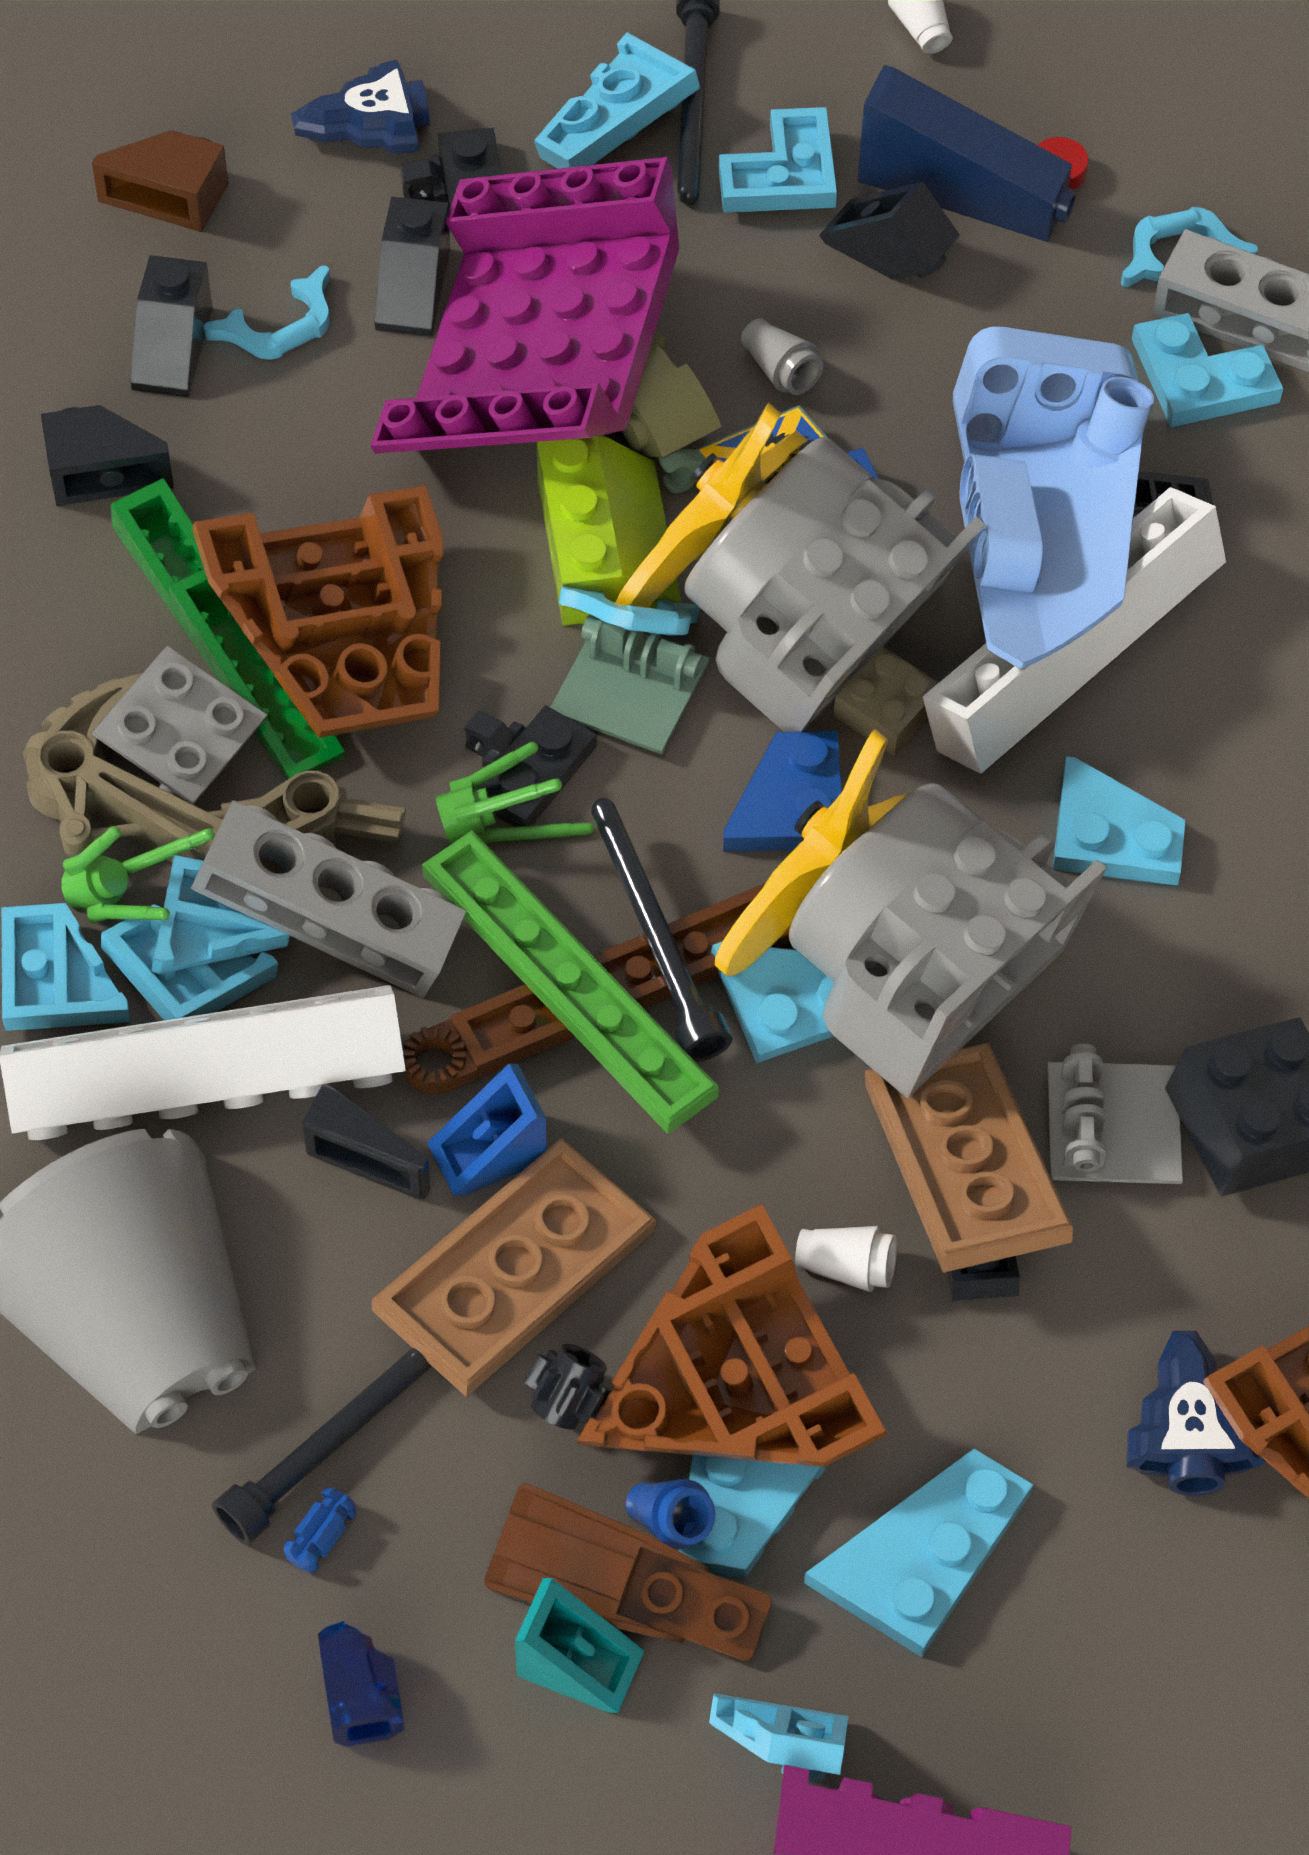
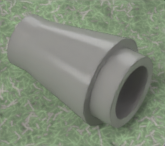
M762 318L753 320L743 330L740 340L742 347L750 352L778 391L800 395L810 390L816 384L822 374L823 360L819 356L815 344L772 326Z

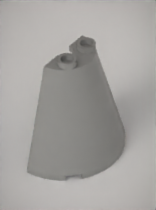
M138 1129L115 1134L85 1145L36 1172L0 1202V1210L3 1213L0 1219V1313L135 1434L151 1426L153 1428H162L170 1425L186 1412L188 1405L185 1400L193 1394L210 1389L213 1395L226 1394L239 1387L246 1380L248 1374L256 1370L205 1156L194 1139L183 1132L168 1129L163 1134L164 1138L151 1139L145 1129Z

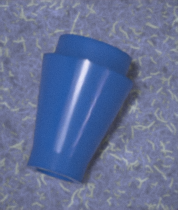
M679 1479L654 1484L642 1482L635 1485L629 1491L626 1498V1511L633 1521L642 1524L662 1543L674 1549H686L696 1545L709 1535L714 1526L715 1507L712 1499L701 1484L690 1479Z

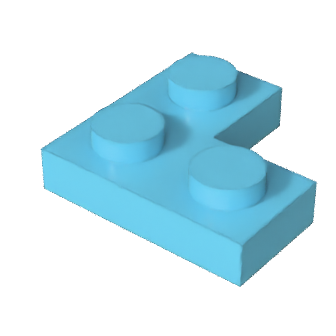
M826 107L771 109L770 131L773 152L719 155V179L723 213L836 208L837 190Z
M1189 313L1134 325L1132 342L1170 428L1280 403L1283 387L1263 344L1208 356Z

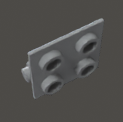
M166 646L92 731V735L158 780L160 789L194 805L264 722L267 714Z
M1090 1044L1072 1046L1070 1048V1055L1064 1059V1062H1048L1051 1180L1182 1184L1180 1117L1165 1090L1176 1065L1103 1063L1102 1057L1096 1054V1048Z

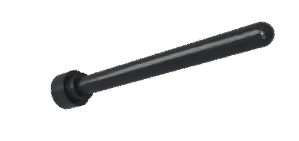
M676 0V14L686 27L684 64L696 70L700 89L682 101L677 197L681 203L686 205L695 203L699 198L707 36L708 28L720 14V0Z
M607 798L598 799L591 808L593 819L680 1014L676 1019L678 1026L675 1030L676 1040L679 1046L695 1062L712 1059L723 1053L731 1045L733 1037L720 1012L713 1011V1008L708 1004H703L615 804Z
M415 1348L410 1349L256 1484L252 1481H247L242 1487L233 1484L212 1503V1508L222 1525L242 1544L249 1545L270 1527L268 1518L276 1512L274 1504L432 1367L424 1355Z

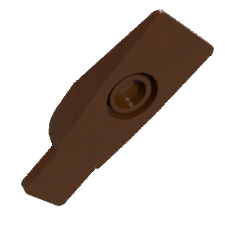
M528 1483L521 1484L517 1489L484 1579L485 1586L488 1589L532 1603L542 1579L553 1578L615 1628L683 1644L685 1640L742 1661H749L753 1658L772 1606V1598L768 1594L709 1573L711 1568L643 1532Z

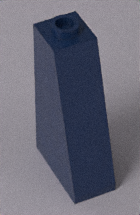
M888 65L883 66L863 107L858 182L879 189L890 190L923 181L942 209L1048 242L1057 221L1063 223L1068 221L1076 198V190L1069 188L1071 163L902 71Z

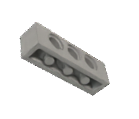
M1184 229L1159 276L1152 314L1161 318L1189 313L1196 330L1242 348L1263 344L1269 358L1309 372V274L1277 263L1270 258L1258 256L1222 243L1215 238L1206 237Z
M232 800L190 888L421 998L425 997L439 975L466 913V910L452 904L448 897L436 890L429 888L420 889L395 877L388 868L377 862L361 861L336 849L332 842L320 835L313 833L304 834L277 821L272 813L261 807L245 806ZM270 860L277 863L283 869L284 874L268 871L260 861ZM325 887L336 891L343 901L329 900L321 893L319 888ZM377 915H386L393 918L401 929H391L385 926Z

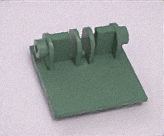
M589 615L584 622L581 632V638L586 639L550 708L582 726L662 755L710 662V658L695 653L693 645L686 644L681 646L661 639L660 634L651 633L648 636L644 632L626 630L623 627L609 624L595 616Z

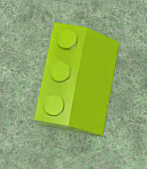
M603 435L591 438L537 442L538 487L558 601L562 586L585 591L595 590L603 592L606 599L615 603L621 590L659 543L667 530L655 462ZM677 579L648 608L656 609L660 599L682 603ZM559 604L563 626L584 624L586 618L591 615L584 611Z

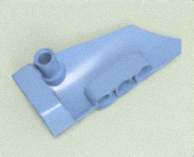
M989 327L978 332L970 341L953 391L952 402L964 459L959 496L965 528L976 516L986 524L969 547L987 649L1017 668L1023 669L1069 645L1094 628L1123 603L1143 431L1154 404V395L1149 388L1139 382L1132 355L1123 346L1008 327Z

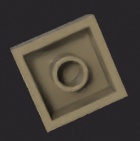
M881 646L837 692L833 716L867 739L871 732L876 729L888 739L885 751L895 757L928 721L923 696L935 687L938 682Z

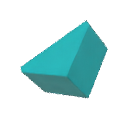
M553 1578L542 1579L515 1639L516 1672L518 1677L607 1713L619 1712L645 1650Z

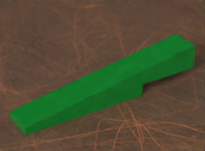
M164 478L111 503L113 529L215 677L223 685L267 714V718L254 733L285 778L288 780L304 771H320L344 759L345 751L335 735L318 738L266 662L208 583L192 530L193 524Z

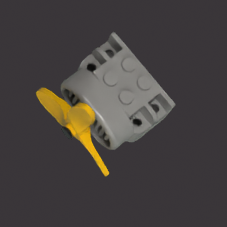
M768 403L754 428L749 431L725 462L721 459L717 460L718 456L712 453L694 471L689 481L694 485L697 483L696 487L700 490L699 494L669 525L659 543L621 590L615 603L624 606L631 605L648 608L693 561L702 555L690 572L685 582L684 590L691 601L727 632L716 651L715 661L719 672L728 683L782 731L804 732L831 704L837 692L881 646L885 647L941 588L986 524L976 516L956 537L928 513V510L937 498L928 489L914 500L900 487L890 481L882 479L873 480L874 477L835 442L826 437L818 438L809 443L758 493L757 491L782 466L786 459L807 442V439L796 430L761 454L781 415V412Z
M874 729L863 746L847 783L838 798L829 808L824 807L819 800L815 801L800 816L794 830L801 834L804 840L773 871L762 890L738 918L721 943L714 965L727 977L735 976L759 959L790 927L789 940L792 947L834 982L824 1004L823 1018L826 1027L840 1042L908 1099L1064 952L1107 867L1096 860L1078 878L1069 883L1046 864L1055 845V842L1043 833L1027 846H1024L1009 834L993 829L944 787L935 783L923 785L910 794L897 795L881 803L868 806L871 785L888 742L884 735Z

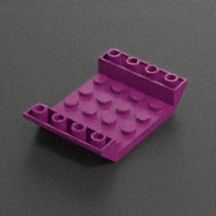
M668 158L632 160L460 179L445 223L464 255L417 397L385 400L370 447L375 454L591 438L626 430L679 252L672 167Z

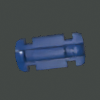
M332 1487L323 1490L321 1493L324 1497L323 1502H315L293 1532L296 1535L295 1541H287L284 1545L285 1558L294 1566L307 1573H312L318 1569L319 1566L316 1564L317 1558H325L347 1528L344 1525L345 1519L352 1520L356 1515L353 1500Z

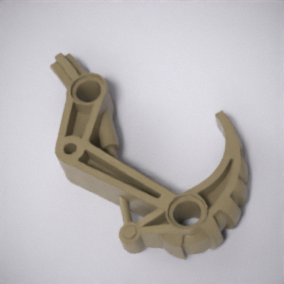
M143 673L121 679H112L97 685V688L91 692L86 690L73 696L69 700L70 706L68 708L58 707L41 723L43 732L31 736L23 750V758L29 777L26 786L30 803L40 813L60 820L59 833L64 852L68 856L73 857L80 854L101 834H104L113 826L121 830L119 838L129 836L149 850L156 849L204 829H212L216 836L231 802L222 803V810L206 812L105 761L110 747L94 737L92 731ZM68 769H77L69 773H61ZM319 771L298 773L260 798L236 801L245 806L261 807L272 813L277 821L304 834L313 833L320 835L333 844L338 842L341 834L398 844L399 840H402L406 808L347 798L346 788L338 787L335 780L328 774ZM310 809H320V810H322V811H319V812H317V813H305V812H304V811H307V810H310ZM93 814L110 824L111 827L91 829ZM213 840L177 856L204 861ZM174 857L167 859V861L173 863ZM260 861L272 873L279 874L283 872V869L273 861Z

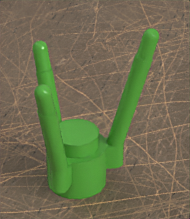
M535 742L527 743L468 777L449 782L451 792L435 796L440 818L450 844L471 830L487 844L491 842L590 835L594 832L595 828L592 823H563L486 829L487 826L497 824L494 811L527 802L561 789L562 782L559 779H552L491 798L486 787L474 790L538 751V745Z
M113 826L104 834H101L80 854L63 861L65 871L62 877V892L69 906L77 912L87 913L91 923H98L106 919L167 920L170 917V911L164 907L112 904L117 903L127 890L129 883L128 875L214 839L215 833L212 829H204L124 862H119L116 859L101 855L121 835V830Z

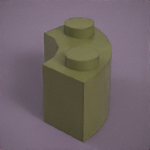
M655 330L627 429L623 430L622 433L630 447L639 454L663 458L721 428L722 425L707 394L689 365L685 363L676 368L670 360L665 349L666 338L658 330Z

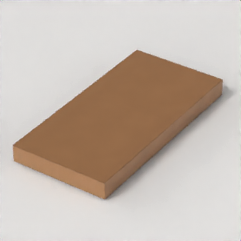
M989 1043L960 1049L908 1099L873 1069L865 1071V1087L943 1273L1073 1242L1072 1223Z
M560 1138L372 1299V1312L407 1344L420 1351L431 1366L465 1397H468L654 1233L656 1219L563 1138Z

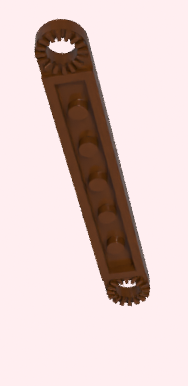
M766 883L668 924L695 986L719 977L718 968L714 965L715 955L710 954L712 946L723 942L738 918ZM790 927L771 946L772 948L785 949L792 946L789 940ZM644 934L593 955L643 1008L672 997ZM524 984L452 1014L450 1019L429 1028H420V1032L410 1034V1039L406 1040L403 1044L406 1070L403 1073L407 1082L414 1089L426 1094H443L501 1070L509 1063L515 1064L576 1037ZM432 1049L443 1050L453 1058L450 1061V1066H445V1071L439 1069V1073L436 1074L435 1070H431L430 1073H427L425 1068L421 1070V1066L416 1064V1061L422 1053Z

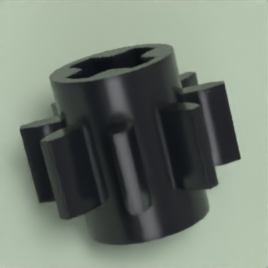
M563 1344L558 1353L549 1349L546 1356L538 1354L524 1380L526 1385L536 1389L532 1395L534 1398L531 1403L533 1411L545 1421L563 1429H575L580 1420L587 1424L590 1417H596L612 1391L610 1387L602 1384L607 1371L606 1364L592 1352L573 1344Z

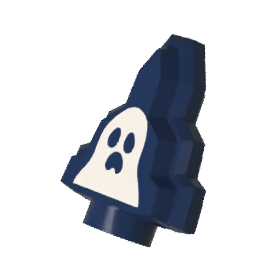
M397 60L370 67L367 75L345 82L339 93L320 96L291 113L295 136L326 143L350 140L359 147H384L389 153L397 154L415 153V151H418L419 138L416 128L430 125L429 108L423 81L406 82L404 73Z
M1197 1331L1172 1332L1157 1365L1158 1388L1143 1399L1140 1424L1129 1429L1127 1434L1126 1467L1136 1470L1141 1474L1160 1477L1168 1476L1170 1490L1187 1496L1215 1493L1226 1485L1225 1476L1243 1473L1265 1464L1263 1458L1239 1439L1204 1384L1203 1380L1217 1371V1363Z

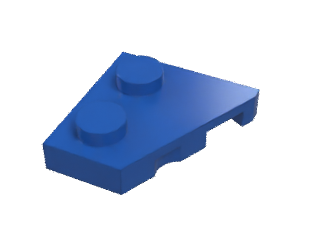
M838 731L775 733L724 828L723 851L794 850L804 840L801 834L794 830L800 816L811 804L818 800L824 807L829 808L842 792Z

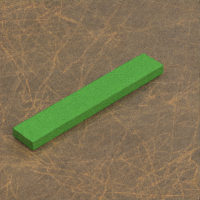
M472 830L422 864L423 877L436 891L448 897L452 904L466 910L463 919L668 1135L718 1098L719 1086Z

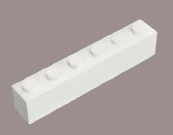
M1172 487L1168 488L1133 518L1125 597L1122 605L1069 645L1023 669L1017 668L989 651L985 643L923 696V701L937 752L980 774L983 773L1226 563L1216 506Z
M390 985L4 1045L0 1050V1065L11 1132L13 1134L27 1131L29 1140L59 1137L68 1133L67 1125L93 1121V1126L96 1130L119 1128L132 1124L133 1114L158 1111L160 1119L187 1117L198 1113L197 1104L223 1100L224 1108L226 1109L245 1108L261 1104L263 1102L262 1094L288 1090L289 1097L294 1099L314 1097L323 1084L327 1085L328 1083L353 1080L355 1088L377 1087L391 1083L393 1081L392 1073L406 1071L395 997Z

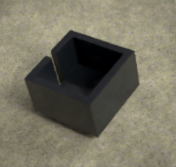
M1301 1017L1186 1047L1165 1090L1219 1195L1223 1197L1309 1173V1032Z

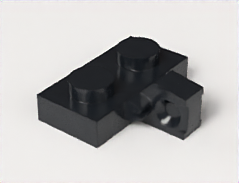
M494 127L438 133L440 155L401 164V183L404 198L448 203L449 210L460 179L502 175Z
M547 705L541 709L527 727L514 721L508 728L503 721L479 710L464 728L467 741L465 746L467 749L483 757L481 760L483 767L529 742H535L538 745V751L477 787L475 791L486 787L491 798L552 779H559L562 782V787L559 791L494 811L495 816L514 827L532 826L596 748V733Z

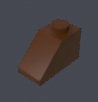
M173 130L98 154L92 162L98 202L199 232L203 231L229 184L224 145L214 143L204 137H194Z

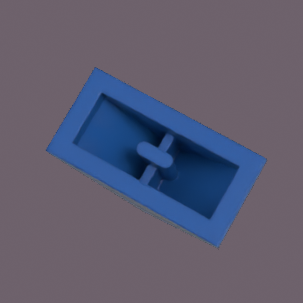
M509 1063L438 1131L427 1144L453 1195L465 1196L523 1171L547 1150L546 1116L518 1064Z

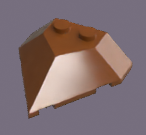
M760 1204L701 1234L689 1254L690 1262L673 1290L665 1293L613 1379L612 1391L595 1419L590 1417L577 1442L579 1445L826 1467L887 1436V1433L855 1373L850 1374L798 1280L791 1255L763 1204Z

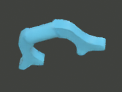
M1191 207L1186 211L1156 217L1149 215L1136 226L1133 237V260L1123 271L1120 283L1123 287H1130L1142 279L1158 281L1164 266L1153 255L1150 246L1157 239L1181 235L1184 229L1206 237L1215 238L1222 243L1257 255L1258 247L1255 244L1235 237L1213 212L1204 208Z
M322 265L308 278L293 279L291 281L292 296L301 300L310 308L304 318L274 333H258L249 328L245 323L243 310L235 308L225 319L206 322L204 324L205 338L208 341L234 343L257 358L270 360L281 358L284 353L314 338H321L330 326L329 309L324 298L325 289L330 283L329 268Z
M562 586L558 601L561 605L584 611L609 624L623 627L626 630L671 636L688 634L690 623H697L700 610L696 604L674 603L661 599L658 600L656 609L631 605L624 606L606 599L603 592L595 590L585 591Z

